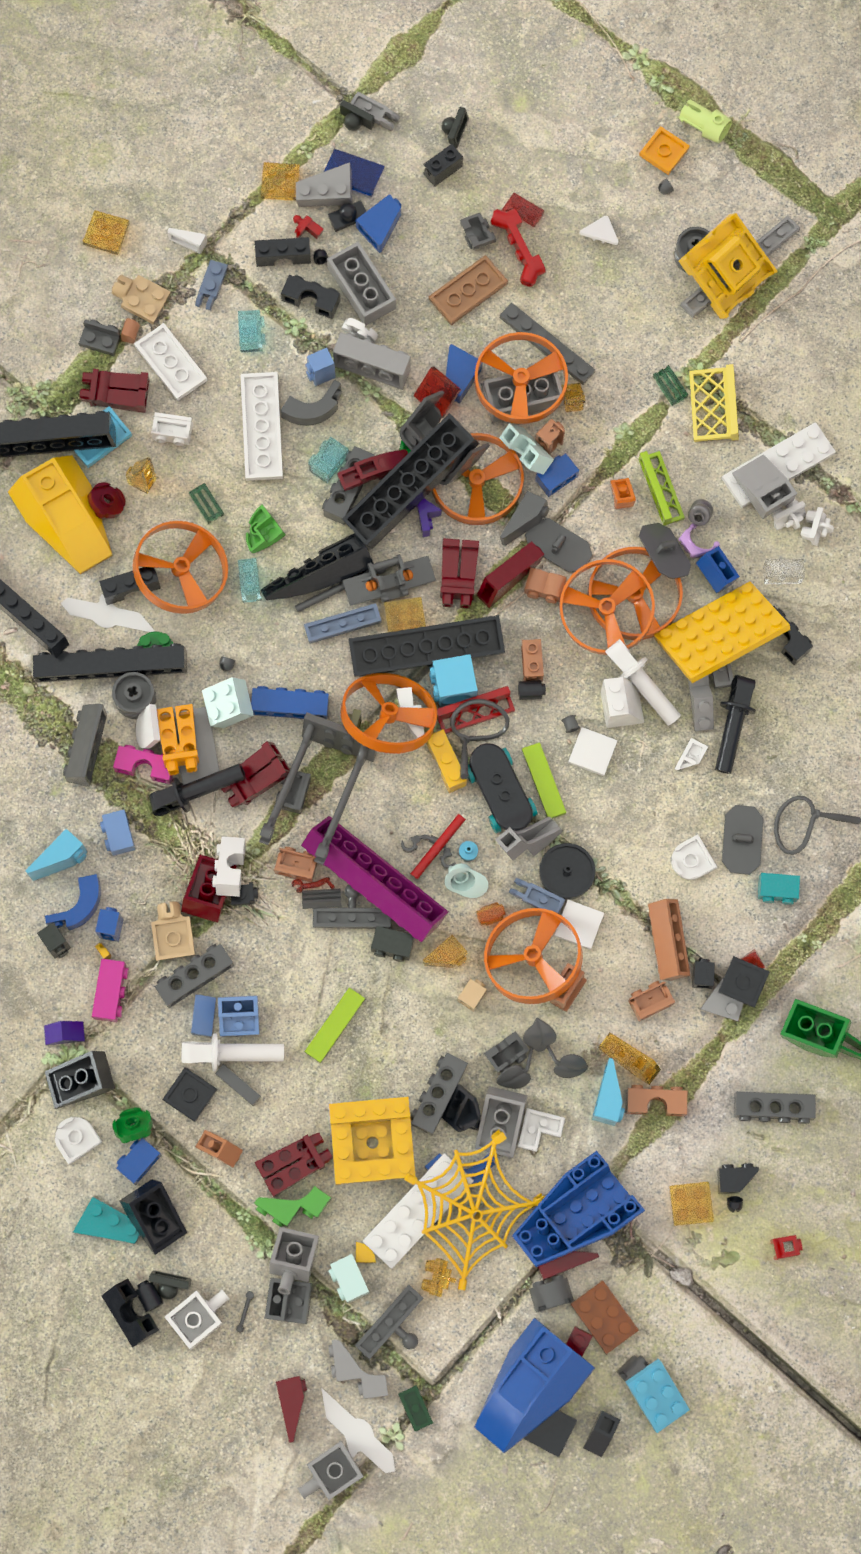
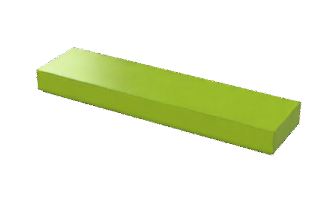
M540 742L522 748L546 816L553 819L566 814Z
M349 987L304 1052L321 1063L365 1001V998Z

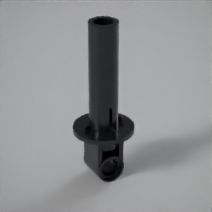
M736 674L731 683L728 702H720V706L728 710L715 771L725 774L732 773L745 715L756 713V709L749 707L752 693L755 689V679Z
M238 763L184 785L178 778H173V786L155 791L149 795L153 815L163 816L179 808H182L185 813L189 812V801L245 780L246 775L242 765Z

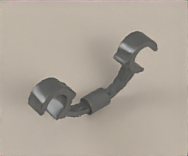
M416 835L411 837L413 847L406 848L403 840L401 847L403 851L411 853L418 849L416 844L421 839H428V842L434 844L438 837L433 835ZM445 845L443 847L444 855L440 856L441 865L448 869L449 866L456 865V862L451 865L445 864V858L452 856L451 850Z

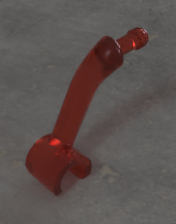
M330 877L310 883H303L300 879L292 881V887L300 885L296 890L297 893H301L303 889L320 887L326 883L331 889L335 888L334 884L330 882Z

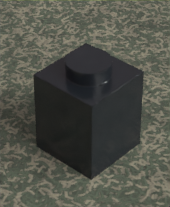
M698 959V961L694 962L692 988H713L714 962H710L709 959Z

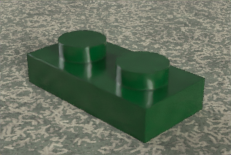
M417 1385L398 1394L415 1432L433 1424Z

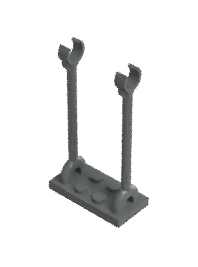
M306 712L303 721L302 743L268 822L264 823L259 842L269 845L274 832V825L306 750L312 741L323 744L327 748L340 750L344 754L357 756L323 842H320L315 853L316 858L314 862L323 865L330 849L331 840L360 770L366 760L374 762L377 751L357 742L347 732L344 725Z

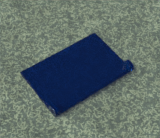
M334 148L324 172L350 162L352 168V190L372 197L385 166Z

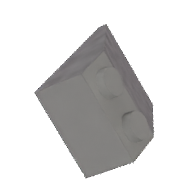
M489 1086L475 1149L480 1150L492 1141V1134L500 1130L507 1139L496 1145L497 1154L511 1158L514 1157L528 1095ZM491 1146L484 1151L490 1152Z

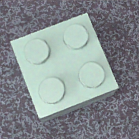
M232 677L202 690L210 726L226 728L254 716L245 680Z
M352 1254L330 1264L332 1269L328 1271L333 1282L338 1281L340 1288L337 1291L342 1301L346 1300L347 1303H350L369 1294V1290Z

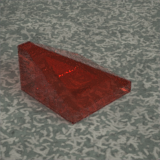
M753 949L741 958L760 968H765L756 949Z

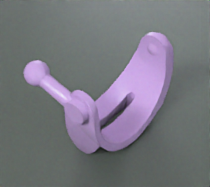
M691 524L678 540L681 541V545L690 554V557L697 558L720 546V543L718 541L714 542V546L710 549L697 547L690 538V531L697 527L694 524Z

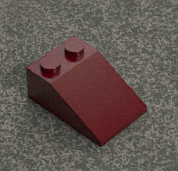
M200 854L183 898L181 912L218 923L227 896L216 895V887H212L213 875L217 876L215 860L218 859ZM232 865L230 868L236 869L237 865Z

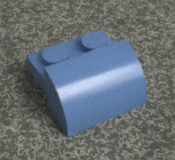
M258 996L218 997L220 1036L260 1034Z

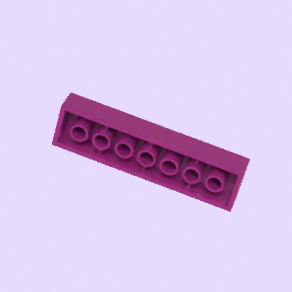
M328 816L314 826L301 844L309 854L316 857V850L320 842H323L332 817ZM338 823L323 865L331 869L339 878L346 881L370 903L377 906L382 913L388 915L398 926L403 927L413 938L422 943L439 927L449 911Z

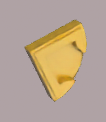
M99 942L95 945V948L104 959L109 960L111 958V954L102 943Z
M356 1242V1263H376L373 1251L367 1245Z

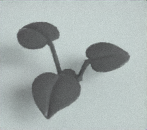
M537 1017L523 1035L524 1043L529 1046L526 1067L523 1069L520 1065H515L507 1068L499 1075L497 1083L500 1086L511 1089L526 1086L531 1080V1076L527 1072L530 1068L533 1049L537 1052H542L547 1048L554 1063L557 1064L553 1069L554 1073L562 1078L577 1077L584 1073L589 1066L583 1057L576 1054L565 1055L560 1061L557 1060L550 1047L556 1041V1032L549 1024Z

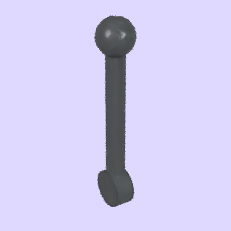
M252 1291L246 1293L247 1299L240 1323L236 1327L238 1333L244 1330L243 1324L249 1303L254 1297Z

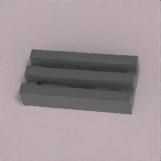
M341 888L302 891L303 909L341 907Z

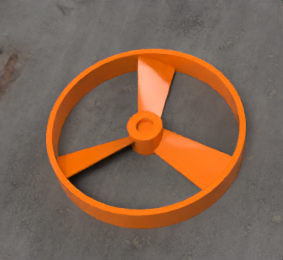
M526 332L503 335L486 346L478 358L475 368L476 393L482 405L492 415L503 421L514 424H528L540 421L558 408L566 393L568 370L564 357L554 344L539 335ZM527 340L546 347L552 353L527 369L518 368L514 370L491 350L505 342ZM482 362L513 376V384L516 386L510 415L497 410L482 394L478 383V371ZM563 370L564 388L556 402L545 411L528 416L526 386L529 384V381Z
M470 433L476 440L496 444L507 453L482 470H467L462 474L469 478V485L472 487L468 517L449 509L442 502L435 488L432 490V494L438 506L451 518L469 525H484L502 519L513 510L522 494L524 472L516 452L509 449L501 439L484 433ZM518 469L520 473V488L515 499L503 511L485 517L482 492L485 481Z
M169 521L155 526L141 539L133 558V574L140 591L151 603L169 612L187 614L200 611L217 599L226 584L228 561L223 547L209 531L194 523ZM178 528L196 533L183 557L176 558L173 563L139 553L142 544L151 535L159 531ZM212 545L220 558L223 573L218 592L207 600L189 572L190 564ZM139 567L171 568L173 575L179 577L188 606L173 605L154 595L145 585L140 575Z
M626 547L608 554L603 559H613L625 554H643L647 556L649 554L644 547ZM652 559L643 572L650 585L662 575L657 570ZM603 565L596 566L591 575L588 587V595L591 597L592 595H612L618 588V586L594 580L595 575ZM680 578L675 579L679 595L675 613L661 627L654 617L648 633L642 640L654 637L655 634L671 625L675 620L683 596ZM646 585L627 598L629 602L634 604L641 632L645 630L651 616V610L643 599L644 590L647 589ZM590 607L596 621L606 630L605 621L598 614L596 608ZM621 631L623 639L635 640L641 635Z
M596 560L580 567L567 580L560 597V615L566 632L583 649L592 653L607 655L606 650L587 646L571 633L564 619L563 603L598 608L600 613L605 616L607 647L609 648L619 639L625 644L614 616L616 606L646 585L652 602L649 622L637 639L625 645L628 649L636 646L646 636L654 619L655 601L649 582L635 567L619 560ZM617 565L631 571L611 597L603 598L601 601L569 587L578 575L595 566Z
M391 673L369 674L355 680L346 689L340 710L341 720L345 729L357 742L372 750L391 754L406 753L423 746L431 738L437 721V708L431 695L415 681ZM376 684H389L401 688L412 687V693L419 697L427 708L398 707L392 702L385 703ZM362 687H365L382 706L380 718L364 732L359 730L350 720L345 705L349 696ZM395 721L430 728L421 737L408 742L394 743L377 739L386 723H394Z
M542 908L520 910L504 918L489 935L484 951L485 968L495 988L505 997L524 1004L545 1003L562 995L577 979L583 961L582 945L572 924L560 914ZM541 916L532 945L524 950V954L490 955L496 938L507 926L526 917ZM560 923H563L571 930L578 945L577 961L567 980L555 971L543 959L542 951ZM526 960L530 966L536 967L550 992L539 996L513 994L502 988L494 980L490 970Z

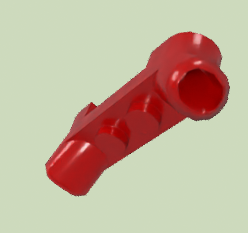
M515 208L507 212L499 209L494 210L490 221L491 225L507 231V239L510 245H514L518 261H522L524 265L520 277L521 284L527 287L534 286L538 276L545 274L546 269L539 254L531 256L518 230L522 225L518 212Z

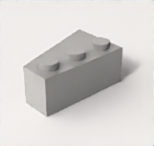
M350 162L296 182V201L298 207L353 204L352 168Z

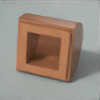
M127 318L121 333V340L127 343H135L140 324L133 319Z

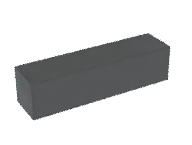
M224 1064L215 1073L252 1106L261 1098L256 1091Z

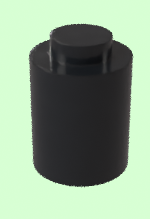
M541 680L518 681L519 700L542 699V695H546L545 684H542Z
M145 1280L137 1285L138 1289L136 1292L146 1313L164 1304L153 1282L149 1283L148 1280Z

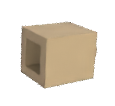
M470 979L457 1001L474 1012L487 992V989L484 988L485 984L477 979L475 981Z

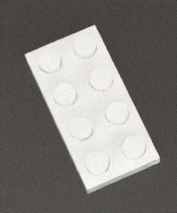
M164 323L134 343L135 348L177 401L208 381L204 373Z

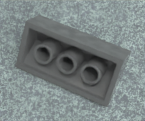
M103 704L83 705L82 710L78 711L77 729L74 728L72 739L74 740L73 747L70 746L68 750L69 763L65 765L63 770V776H65L68 783L90 787L107 718V712Z

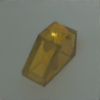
M451 935L423 959V964L434 967L453 968L455 965L459 967L467 960L468 952Z

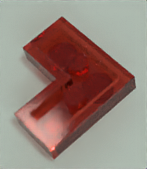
M516 193L511 195L502 208V211L505 212L515 208L521 220L533 227L536 226L544 214L543 209Z

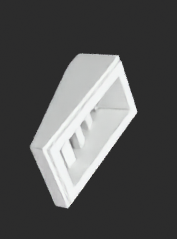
M169 228L167 231L169 240L199 254L202 253L207 244V236L205 234Z

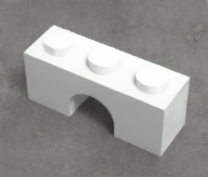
M222 837L221 844H217L219 860H215L217 876L213 875L212 887H216V895L240 897L241 869H232L230 867L232 865H244L245 838Z

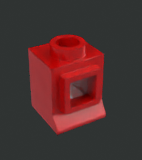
M796 1235L770 1240L771 1244H774L776 1254L774 1260L798 1256L800 1251L803 1250L801 1239H797Z

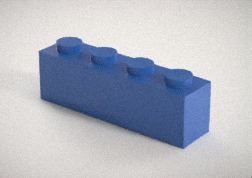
M266 686L252 688L251 706L253 715L304 719L307 712L328 719L329 694L325 691L315 690L314 692H306L304 689L287 691V688L282 687L274 690Z

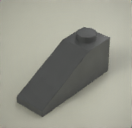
M529 491L526 492L500 536L502 545L506 546L539 524L542 518L547 516L549 507L546 499Z

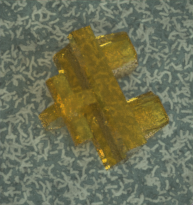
M440 1258L426 1261L425 1271L433 1272L432 1280L423 1279L422 1290L429 1292L430 1295L441 1297L442 1290H448L449 1282H456L455 1278H451L452 1270L447 1269L448 1261Z

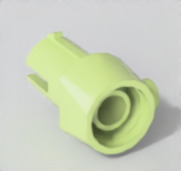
M688 100L687 104L689 106L684 105L679 116L680 121H684L700 130L702 137L716 143H721L730 130L732 120L718 109L712 112L695 101Z

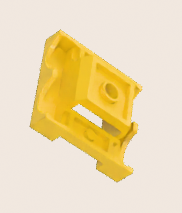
M737 213L729 214L678 261L686 273L694 277L712 302L710 306L720 319L728 318L730 311L737 304L753 295L755 288L762 281L777 272ZM735 260L740 264L738 270H735L733 267ZM708 263H712L729 286L727 289Z
M409 1097L329 1104L336 1185L405 1178L408 1173L415 1176ZM372 1137L378 1140V1146L373 1149L367 1146V1140Z

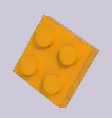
M660 126L640 151L639 156L669 175L689 150L690 145Z

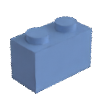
M327 348L307 356V364H305L307 369L306 375L310 382H314L315 386L336 378L335 363Z
M125 810L102 815L103 821L100 822L102 832L107 834L108 839L104 840L107 851H111L112 855L115 856L135 850Z

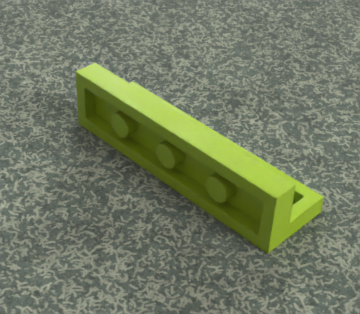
M647 451L641 452L638 460L662 524L665 526L684 520L683 511L660 451L648 454ZM650 459H658L659 466L657 469L653 468ZM657 474L665 477L664 485L659 484ZM663 490L671 493L672 498L670 502L665 500ZM669 507L677 510L679 516L672 518Z

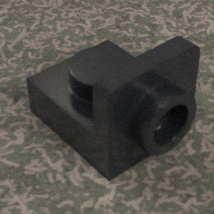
M253 882L241 885L240 897L231 896V905L255 904V899H258V887H254Z

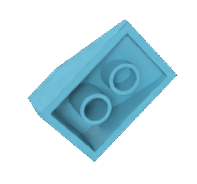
M65 829L25 871L33 881L73 867L77 863H82L87 857V850L82 842Z
M609 1058L605 1066L592 1120L615 1126L617 1122H621L625 1109L621 1108L623 1102L614 1060Z

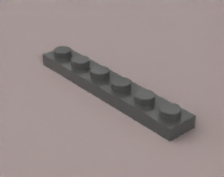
M512 302L500 314L499 318L516 332L536 334L554 344L564 357L568 374L582 385L595 373V369ZM529 341L546 356L552 353L546 347Z

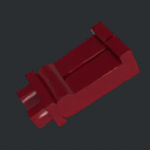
M93 369V372H83L82 384L91 385L90 390H80V401L89 402L91 407H96V405L101 407L110 406L114 409L145 413L150 382L149 373H115L99 371V369Z
M443 538L442 586L440 590L443 607H453V599L461 600V608L470 609L472 600H474L479 541L462 540L460 577H457L460 539Z
M266 741L261 745L262 748L241 763L246 775L245 780L221 789L224 793L232 789L234 795L228 798V802L232 807L236 808L242 804H250L251 800L287 778L290 768L286 761L282 759L283 756L275 743Z
M315 1133L311 1136L307 1134L302 1139L254 1162L273 1198L319 1169H324L325 1164L333 1159L329 1149L318 1154L315 1147L324 1143L320 1133Z

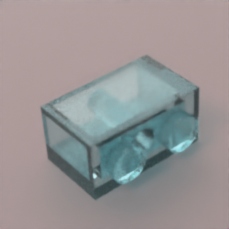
M260 310L238 311L241 353L263 351L262 345H266L265 333H262L261 329L265 327L264 316L260 315Z
M330 437L327 441L324 440L319 447V452L316 455L313 454L308 461L309 471L325 483L329 482L344 463L349 451L346 446L333 437Z
M257 558L238 560L242 602L261 601Z

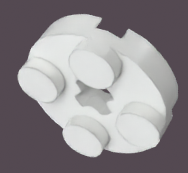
M348 318L342 325L344 331L355 335L356 338L362 340L369 339L373 343L378 338L376 331L372 328L368 330L365 328L366 324L358 320Z

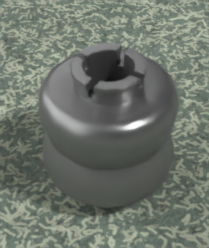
M705 499L694 501L688 512L689 520L697 526L706 525L713 514V506Z

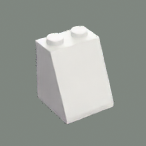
M624 677L604 679L601 688V698L606 728L644 723L640 694L635 685Z

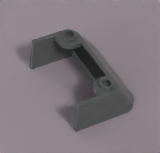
M443 391L425 397L401 427L399 432L400 438L410 450L417 446L441 421V412L435 404L443 396ZM486 443L471 450L440 484L447 485L457 479L480 459L490 445Z

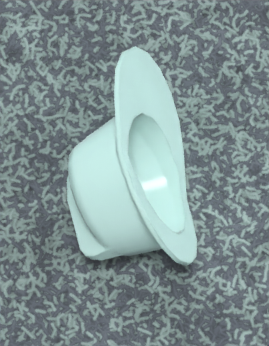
M463 863L449 866L448 874L444 879L448 890L467 898H478L487 892L488 880L484 875L472 870L470 866Z

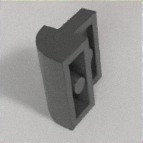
M270 1278L265 1319L307 1324L313 1284L293 1281L291 1293L286 1295L278 1291L281 1279Z

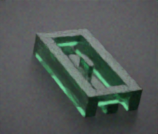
M669 365L665 369L659 370L658 373L655 372L653 374V378L672 406L688 397L689 394ZM666 373H668V375L670 376V378L672 379V381L674 382L682 396L679 394V392L677 391V389L675 388V386L673 385V383L671 382ZM660 376H662V377L664 378V380H665L666 383L668 384L669 388L672 390V392H673L674 395L676 396V399L673 398V396L671 395V393L669 392V390L667 389V387L665 386V384H664L663 381L661 380Z
M205 483L189 491L190 497L208 524L213 520H217L219 516H224V512ZM202 489L205 491L208 498L216 508L217 513H214V511L208 504L207 500L201 493ZM195 493L198 494V496L204 503L205 507L211 514L210 517H208L207 513L205 512L200 502L194 495Z

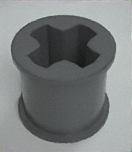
M570 715L561 720L565 726L566 733L580 729L575 718L576 715Z

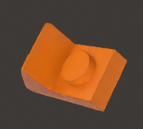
M629 478L610 480L614 495V508L633 507L636 498Z

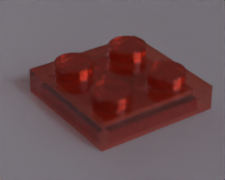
M433 366L429 369L413 396L422 402L425 397L443 391V396L435 404L441 412L442 419L462 389Z

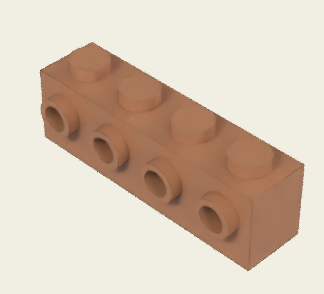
M663 899L648 904L660 980L673 981L691 976L678 899Z

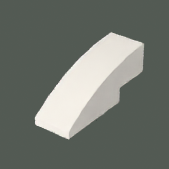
M412 687L396 689L399 707L421 708V705H413ZM405 723L414 739L424 735L423 726Z

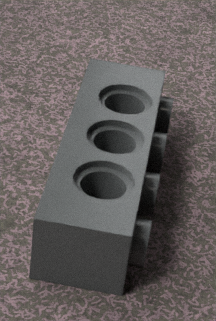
M354 446L352 451H348L345 458L347 462L344 467L340 468L339 472L353 467L354 463L375 456V454ZM339 479L337 483H333L330 489L331 495L329 499H325L322 505L324 517L345 525L342 518L352 510L363 485L344 492ZM338 498H342L345 500L343 503L340 504L335 502V500Z
M221 943L219 945L213 944L206 949L207 952L202 956L196 955L190 959L188 965L177 967L173 971L174 974L168 978L164 976L156 982L157 985L154 987L168 1009L234 967V963ZM209 959L215 961V965L212 968L205 967V962ZM192 970L199 972L198 977L195 979L188 977L189 972ZM175 981L182 982V987L178 990L172 988V984Z
M446 1053L445 1057L441 1055L436 1065L439 1069L436 1074H431L427 1083L430 1087L427 1092H422L419 1098L421 1105L418 1110L414 1109L410 1116V1119L413 1120L412 1126L433 1136L453 1092L468 1066L467 1062L449 1053ZM442 1072H451L452 1078L447 1081L443 1080L441 1077ZM439 1088L444 1094L441 1098H435L432 1095V1091ZM426 1106H431L435 1112L433 1115L427 1116L424 1114L423 1109Z
M736 1091L734 1093V1117L739 1118V1121H751V1118H759V1122H771V1119H778L779 1123H790V1120H798V1123L809 1124L810 1120L813 1121L816 1118V1095ZM752 1102H756L759 1105V1112H753L750 1109ZM771 1103H776L779 1106L778 1113H773L770 1110ZM790 1104H796L799 1107L798 1114L790 1111Z

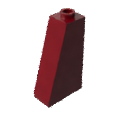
M531 541L487 575L476 596L488 608H491L529 574L530 568H535L540 564L544 556L541 548Z

